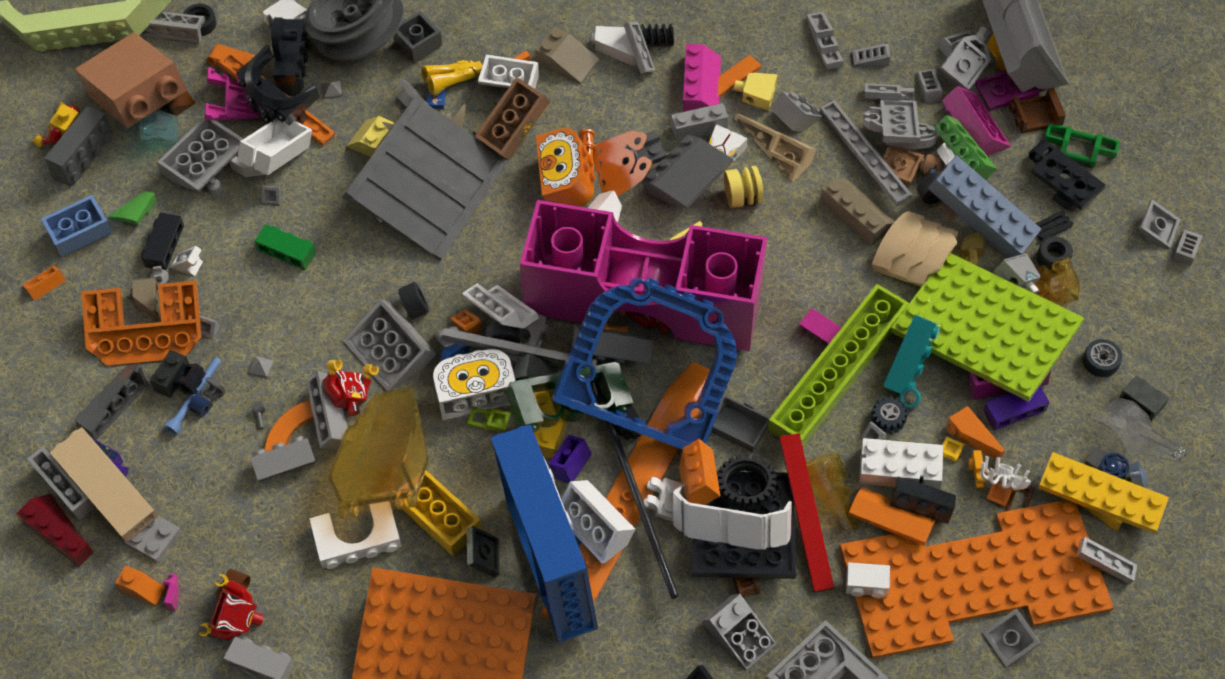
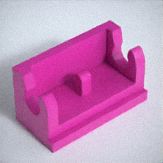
M813 308L810 309L799 323L801 328L808 330L828 345L842 328Z

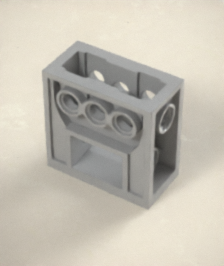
M826 620L766 675V679H888L886 675Z

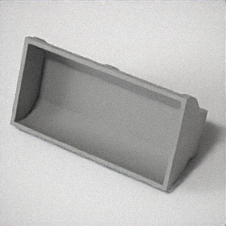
M982 0L1006 70L1022 93L1033 87L1048 89L1069 84L1038 0Z

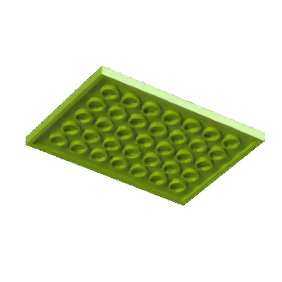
M950 253L940 271L930 275L893 324L891 333L904 339L914 315H919L940 324L938 328L940 329L939 336L936 340L933 339L930 346L932 347L931 353L1029 402L1083 324L1084 317Z

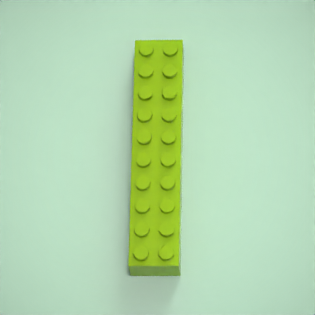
M876 284L771 416L768 423V431L778 438L780 436L800 433L804 447L891 336V327L909 305V302Z

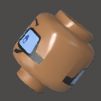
M928 154L921 160L920 172L926 177L933 172L942 171L946 164L939 155Z

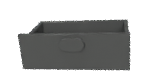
M725 396L717 410L718 415L711 432L754 452L768 429L770 417L754 410L755 407L749 403L744 402L742 404Z

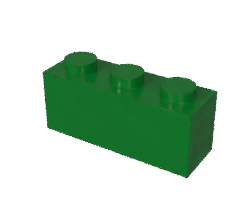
M265 224L254 240L257 251L303 270H306L316 255L314 244L311 241L298 238L293 233L281 231L276 226Z

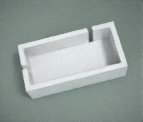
M276 118L273 122L268 123L240 141L237 160L245 163L247 166H254V169L269 175L309 148L312 129L296 121L289 126L285 122L281 123Z
M863 438L859 484L894 487L898 476L919 483L920 477H924L922 484L940 490L943 469V445Z

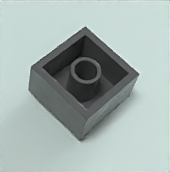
M421 11L405 19L397 33L393 36L394 42L413 62L418 61L442 46L441 32Z

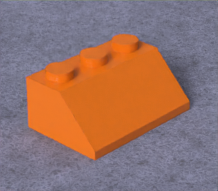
M697 439L683 447L679 470L681 484H684V499L689 503L705 505L720 497L714 452L703 441Z

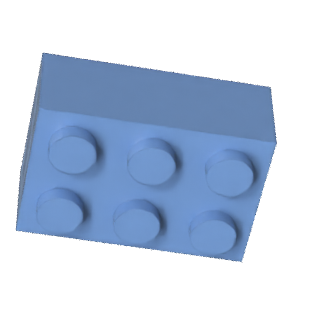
M93 195L41 218L48 235L61 257L112 233Z

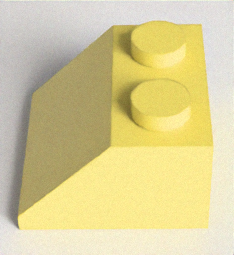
M381 116L365 120L347 144V147L371 157L390 132L382 122L395 125L394 122Z

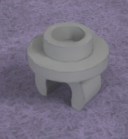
M161 266L153 267L154 271L151 273L150 279L156 278L158 284L167 283L169 281L168 272L163 270Z

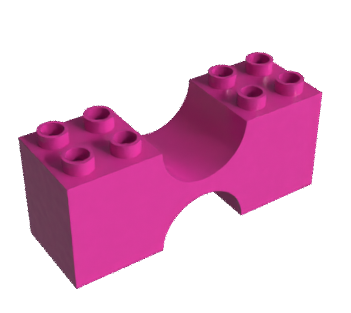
M537 200L520 261L523 302L537 312L538 315L582 323L588 308L600 294L613 287L628 285L634 278L647 280L649 277L659 281L658 285L665 287L667 284L677 288L676 292L680 294L688 292L695 295V299L702 302L703 299L713 302V306L723 313V323L731 331L736 349L750 351L763 288L767 237L690 225L687 233L680 238L668 241L649 240L636 236L622 228L614 218L613 212ZM643 284L635 286L634 292L636 294H640L643 291ZM653 301L643 306L626 302L612 312L628 311L642 313L666 324L673 332L674 339L715 346L713 335L702 330L696 323L695 317ZM715 312L709 314L708 321H715L717 314Z

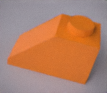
M126 565L115 582L121 593L157 606L166 590L164 586L145 573Z

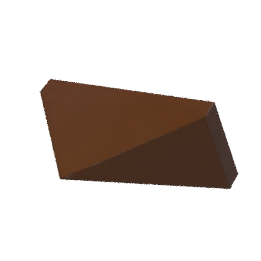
M187 91L170 101L169 108L172 117L178 116L195 104V101Z

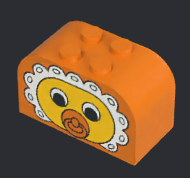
M561 128L536 135L541 190L545 201L578 207L586 205L593 197V181L596 180L592 169L594 161L592 156L589 155L586 145H583L578 134L569 128Z

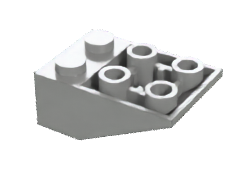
M741 594L731 595L701 620L712 636L746 670L777 644Z

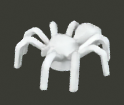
M985 456V462H982L980 476L984 480H989L992 485L999 481L1004 489L1012 487L1013 490H1022L1030 485L1031 481L1027 479L1029 470H1026L1023 477L1017 475L1021 467L1020 464H1017L1014 470L1009 465L1001 464L1000 457H996L995 469L990 468L989 471L987 468L989 457Z

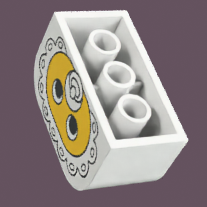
M497 349L476 350L473 353L459 354L452 358H447L436 366L433 378L442 420L469 415L472 407L490 410L510 405L506 389L510 382L515 381L510 359L504 352Z

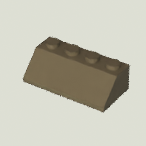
M834 178L821 188L820 200L871 245H874L884 237L895 222L892 217L846 178Z

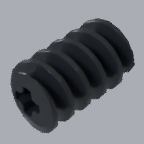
M671 23L667 29L665 24H662L660 29L658 24H655L653 29L651 24H648L646 29L644 24H641L640 28L646 45L650 41L652 46H654L657 41L659 46H661L664 41L666 46H668L669 41H671L674 46V28Z

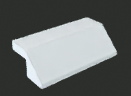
M477 283L462 293L466 299L502 325L524 329L539 319L537 312L499 285L488 291Z

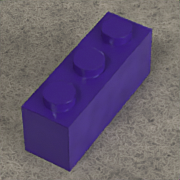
M1039 386L1029 402L1008 392L1003 397L988 400L983 412L995 431L1047 411L1050 402Z

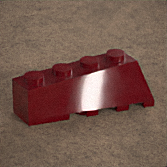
M51 494L30 499L16 513L22 524L78 567L93 554L89 544L83 539Z

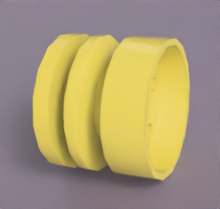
M751 166L750 171L747 167H743L742 176H740L737 169L724 171L725 193L731 209L743 207L744 198H746L750 206L754 204V200L756 204H762L763 183L757 166Z

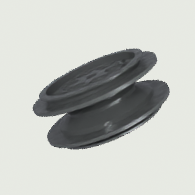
M313 0L307 9L304 24L306 31L315 40L317 49L324 57L334 61H351L372 54L393 38L403 22L404 6L401 0Z

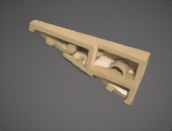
M741 114L735 115L734 120L740 121L745 126L744 131L746 133L750 132L755 137L754 141L770 159L774 158L780 164L779 169L785 170L790 175L789 179L791 181H794L811 165L817 149Z

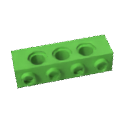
M946 115L934 127L952 152L982 178L987 180L997 170L996 166L958 119Z

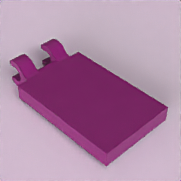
M1007 70L975 81V86L989 111L1009 106L1012 97L1017 95L1019 100L1038 96L1039 91L1047 90L1033 87L1022 93L1009 76Z

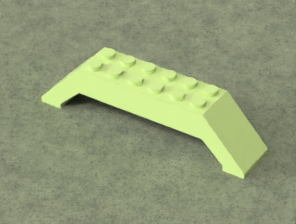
M8 0L0 1V19L35 51L45 52L46 50L122 40L133 32L140 35L149 26V23L166 8L171 0H126L30 15H22L12 7Z

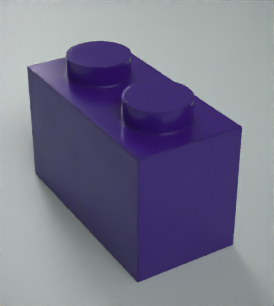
M568 435L549 463L555 479L567 483L575 480L592 455L586 440Z

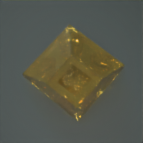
M1069 257L1057 260L1054 264L1036 267L1040 274V279L1035 284L1039 290L1038 296L1061 304L1079 299L1080 283Z

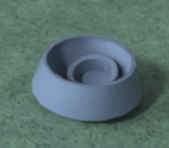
M1137 461L1129 466L1132 483L1146 488L1148 477L1145 470L1141 467L1140 461Z

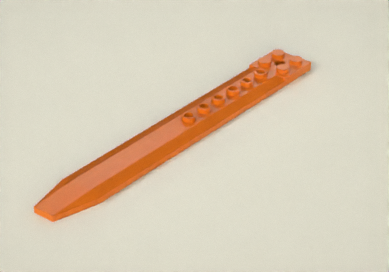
M692 362L667 388L647 425L665 431L667 424L683 417L686 404L698 400L710 369ZM698 408L691 411V417L697 416ZM642 434L631 452L628 462L644 502L648 495L655 493V491L646 489L648 481H651L652 477L662 480L679 448ZM622 469L606 499L635 528L641 517ZM581 542L579 549L587 567L594 603L623 549L606 563L602 564ZM544 606L542 612L540 613L541 617L550 620L546 607Z

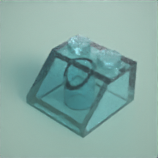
M156 110L138 122L141 142L145 152L171 148L180 140L177 116Z

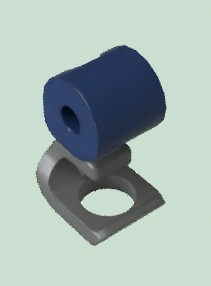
M209 377L206 378V381L210 384L209 392L205 390L203 395L196 394L189 402V408L201 416H205L213 407L211 400H216L225 394L223 386Z

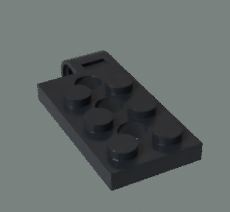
M1041 140L1028 153L1029 158L1037 164L1032 168L1031 173L1079 210L1085 208L1106 187L1105 183L1046 140ZM1052 163L1055 167L1049 168L1046 164ZM1060 174H1067L1069 178H1062ZM1080 184V185H1082L1084 188H1083V189H1077L1074 185Z

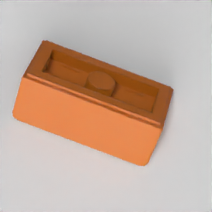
M51 266L22 286L35 301L65 282L66 279L57 267Z

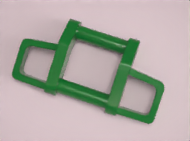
M1054 124L1048 125L1045 140L1049 143L1062 146L1061 152L1072 160L1089 164L1090 167L1094 168L1098 155L1116 158L1120 145L1119 140L1101 134L1093 135L1072 130V127ZM1050 132L1065 134L1064 138L1052 136ZM1070 136L1095 142L1092 157L1067 152ZM1101 143L1112 146L1115 150L1100 147Z

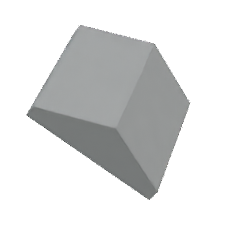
M1151 199L1139 229L1148 242L1169 249L1181 219Z
M1018 609L1013 610L982 632L1006 667L1028 656L1041 644Z

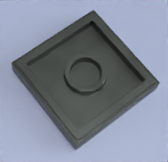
M474 526L467 527V565L492 577L499 576V538Z

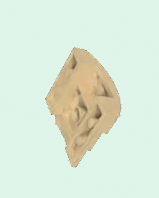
M907 211L892 224L884 236L872 262L873 270L922 287L931 274L940 271L948 255L957 245L955 238L959 233L956 230L943 227L939 223L926 220L922 215Z

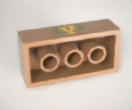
M516 77L475 137L510 160L551 101Z

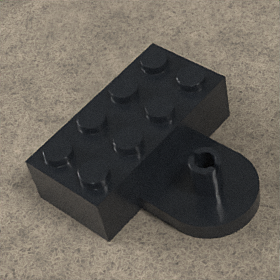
M274 17L271 29V42L275 57L273 72L275 84L286 95L296 96L300 94L301 90H304V80L302 78L306 76L305 62H308L309 59L307 48L310 49L311 40L308 38L304 19Z

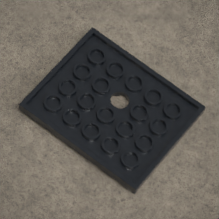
M736 472L727 479L728 488L739 496H755L766 488L765 480L754 472ZM774 472L776 474V491L772 502L767 504V507L764 509L761 507V510L758 512L753 509L752 513L764 515L784 510L788 501L792 502L791 536L789 542L786 545L769 547L764 550L692 538V577L796 579L794 502L787 473ZM720 497L705 504L707 506L732 510V506L726 507L725 502L722 503L720 501Z

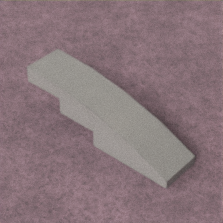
M825 13L807 14L812 35L826 69L844 67V60L839 53V45L833 36V28Z

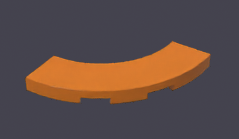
M310 400L294 406L278 419L267 437L265 452L272 450V445L281 442L287 445L291 434L298 427L314 420Z

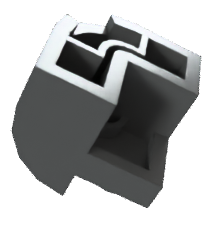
M656 132L646 133L647 139L641 150H634L627 145L626 149L633 151L635 156V164L630 174L634 172L640 157H647L652 161V164L658 163L666 157ZM636 138L634 143L638 145L641 142V138ZM628 157L624 158L625 165L629 162ZM646 163L640 165V170L646 168Z

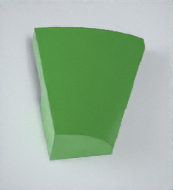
M152 192L140 193L111 213L108 218L123 224L126 221L139 226L145 214L149 215L157 201L155 194Z

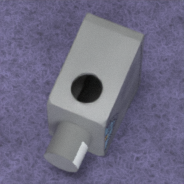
M1026 253L1004 259L994 270L997 276L1036 295L1039 293L1035 284L1040 279V274Z

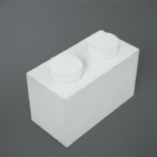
M848 562L846 594L856 597L871 595L874 598L888 596L890 588L889 565Z

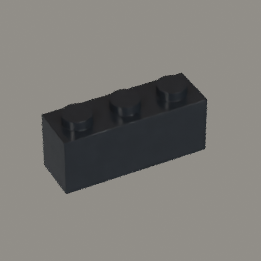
M160 212L158 218L154 220L153 231L148 235L146 248L141 253V260H143L146 268L153 269V267L161 266L163 270L167 271L184 228L181 216Z
M898 476L892 491L890 506L949 524L955 509L956 495Z

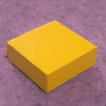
M946 436L942 444L943 457L957 462L965 444Z

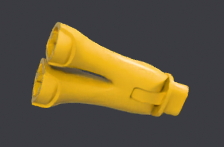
M461 60L448 65H425L421 67V75L423 81L428 83L430 94L438 96L451 85L478 77L483 65L480 61L473 62L472 60Z

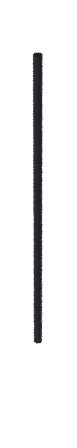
M598 381L590 382L598 404L605 405V399ZM605 421L671 599H676L679 597L617 430L613 423Z

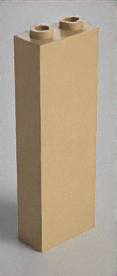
M82 427L79 430L73 431L65 441L58 443L49 452L126 543L159 517Z

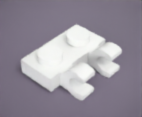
M652 477L651 481H648L646 489L659 492V498L648 495L647 499H644L645 507L656 510L655 516L673 521V492L676 488H679L681 483L668 478H664L661 481L656 477Z

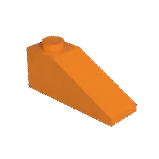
M968 406L949 417L947 430L951 436H955L958 441L981 450V452L995 459L996 457L1002 459L1005 450Z

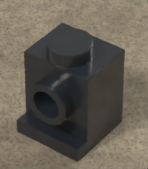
M184 364L173 380V383L184 394H197L198 390L196 388L201 385L206 373L199 364Z

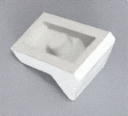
M194 246L177 253L169 268L195 276L203 262L199 259L201 249Z

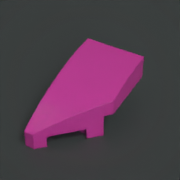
M170 574L169 580L165 579L163 581L165 589L168 590L164 604L168 610L176 611L179 599V582L176 574Z

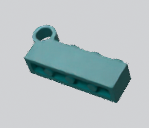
M914 315L883 385L899 393L900 402H903L904 406L908 408L917 407L921 402V393L915 389V380L917 375L920 376L924 369L922 364L925 357L928 358L932 351L930 346L933 339L936 340L940 333V329H938L940 324L919 315ZM910 391L916 395V401L911 405L905 400L906 394Z

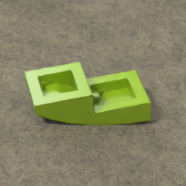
M472 407L467 425L505 432L511 413L494 408L488 411ZM475 411L476 413L484 414L485 421L483 423L473 421Z

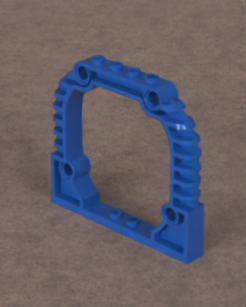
M649 277L647 280L634 278L628 285L613 287L600 294L587 310L571 353L568 354L551 397L552 400L683 449V447L697 439L706 444L718 415V407L734 371L737 358L735 340L729 328L723 323V313L713 306L714 303L709 300L703 299L702 302L695 299V295L684 292V294L676 292L677 288L667 284L665 287L658 285L659 281ZM637 284H643L644 287L640 294L634 292ZM653 301L695 317L698 326L708 334L713 335L716 348L714 360L698 400L686 404L684 416L667 424L665 431L645 425V421L636 417L633 420L626 417L627 414L616 410L613 413L595 406L596 398L590 386V381L596 375V370L591 363L592 356L608 318L615 309L626 302L643 306ZM715 312L717 314L716 320L709 322V314ZM589 367V374L585 376L580 375L581 368ZM698 408V416L691 417V411Z

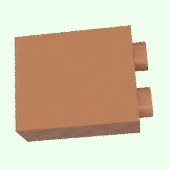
M135 32L75 68L88 96L127 129L187 91L175 63Z

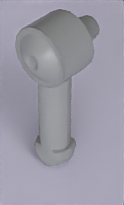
M213 177L207 183L210 194L216 195L221 192L222 187L219 180Z

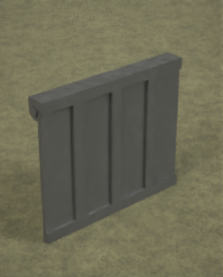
M416 95L342 198L352 205L359 204L430 255L441 260L509 160L491 150Z

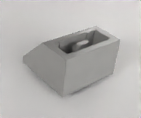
M782 92L770 108L790 129L796 132L804 131L823 118L819 113L820 110L816 106L810 105L807 102V97L801 93Z

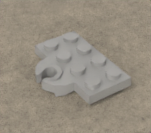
M880 99V108L869 107V110L865 112L864 126L869 130L881 132L883 142L889 144H920L916 101Z

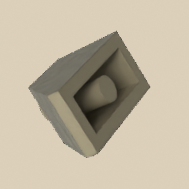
M156 278L133 280V288H130L131 299H134L136 306L155 320L159 319V292Z

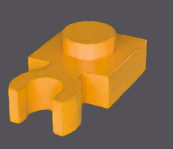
M981 450L973 451L971 458L968 459L969 470H973L976 488H984V483H986V480L980 476L981 464L983 462Z

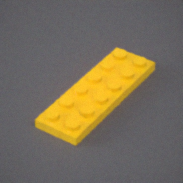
M1054 452L1051 454L1038 489L1153 534H1156L1169 499L1165 495Z

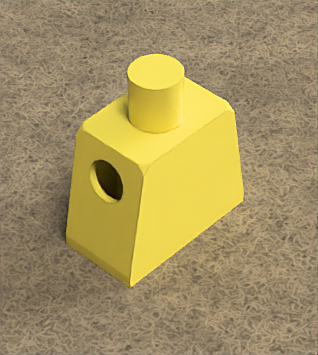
M749 73L746 82L735 81L734 91L743 92L742 102L769 111L777 85V74Z

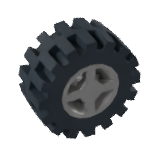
M883 397V400L879 399L874 404L871 421L885 433L886 431H889V434H892L893 431L897 433L899 429H903L906 423L907 408L904 407L903 402L899 403L898 398L893 400V397H889V399Z

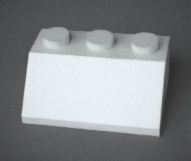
M486 55L478 84L509 88L515 78L518 77L535 89L539 78L538 62Z

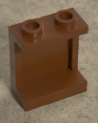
M1054 87L1048 88L1044 96L1019 100L1017 95H1015L1009 104L1010 112L1015 115V125L1017 128H1020L1021 133L1047 129L1049 124L1060 126L1064 124L1066 114Z

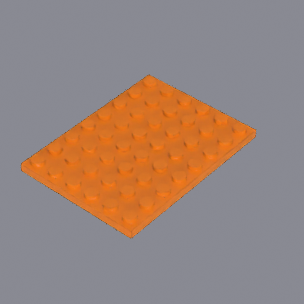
M372 567L352 679H523L537 594Z

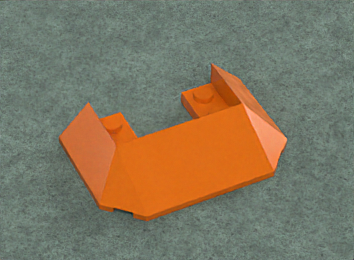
M197 281L158 284L161 322L125 326L121 288L81 291L86 349L106 366L162 361L170 350L187 356L202 338Z

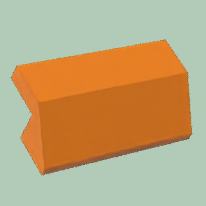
M861 487L850 508L849 516L925 546L936 520L890 506V497Z

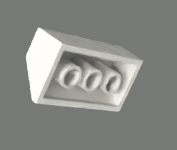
M588 480L571 481L561 501L571 519L574 534L602 564L606 563L628 545L635 528Z

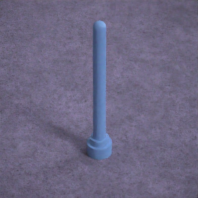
M214 358L205 371L206 375L202 379L201 385L196 388L198 390L197 394H200L207 384L206 378H211L221 363L219 358ZM190 394L176 416L165 423L163 428L168 433L173 435L179 433L181 421L190 409L189 402L196 394Z

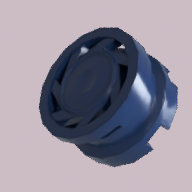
M1109 453L1103 457L1098 470L1124 480L1129 471V462L1119 453Z

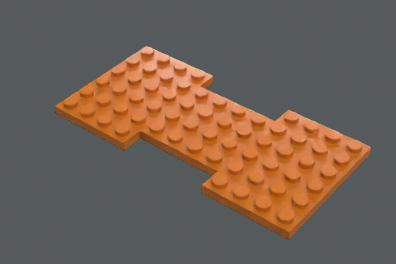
M1062 500L997 513L996 518L1001 532L926 547L896 534L840 544L846 570L848 562L890 566V588L887 597L874 598L871 595L854 596L872 659L953 643L954 639L949 623L1013 611L1015 609L1027 608L1033 627L1112 611L1114 607L1100 568L1077 557L1080 540L1083 537L1089 539L1077 504L1069 500Z

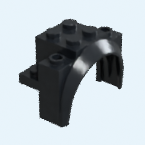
M266 44L236 73L237 82L243 88L246 95L244 98L249 103L248 107L254 113L258 112L266 124L273 122L276 118L281 123L285 122L289 126L297 119L303 124L307 120L305 111L320 97L318 89L312 84L300 94L289 98L268 78L264 80L261 77L262 73L260 71L274 58L270 46Z

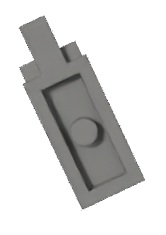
M865 84L864 98L870 100L913 101L914 88H901V85Z

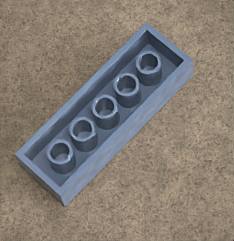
M957 155L944 167L928 187L933 194L1007 258L1022 255L1041 230L1037 224Z

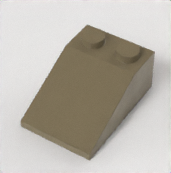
M555 26L536 49V62L579 84L584 81L600 60L571 34Z

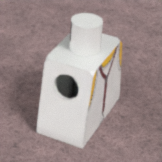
M716 125L709 144L735 161L745 151L747 138Z

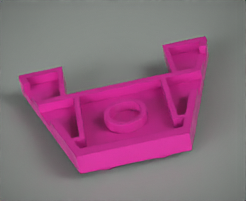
M209 67L206 83L225 87L224 107L206 103L204 120L258 119L260 114L258 112L254 113L248 107L249 103L244 98L246 95L238 82L229 79V75L224 73L223 75L215 73V69Z

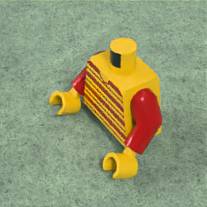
M60 101L59 107L55 108L57 112L49 122L48 136L42 137L37 134L31 142L38 148L43 145L56 144L78 118L80 113L79 107L66 105Z

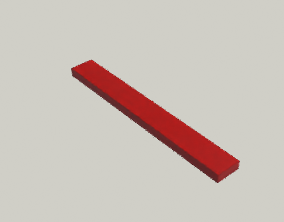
M800 433L780 436L779 439L813 592L832 590L835 587Z

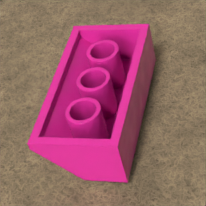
M686 44L683 112L719 104L718 77L721 70V56L704 44Z
M957 86L942 100L945 104V110L953 118L959 120L987 156L1011 147L976 93Z

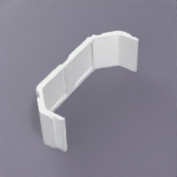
M681 484L673 492V525L680 532L682 531L684 536L689 538L765 550L769 547L786 545L789 542L791 536L792 502L788 501L784 510L761 515L689 503L684 499V484Z

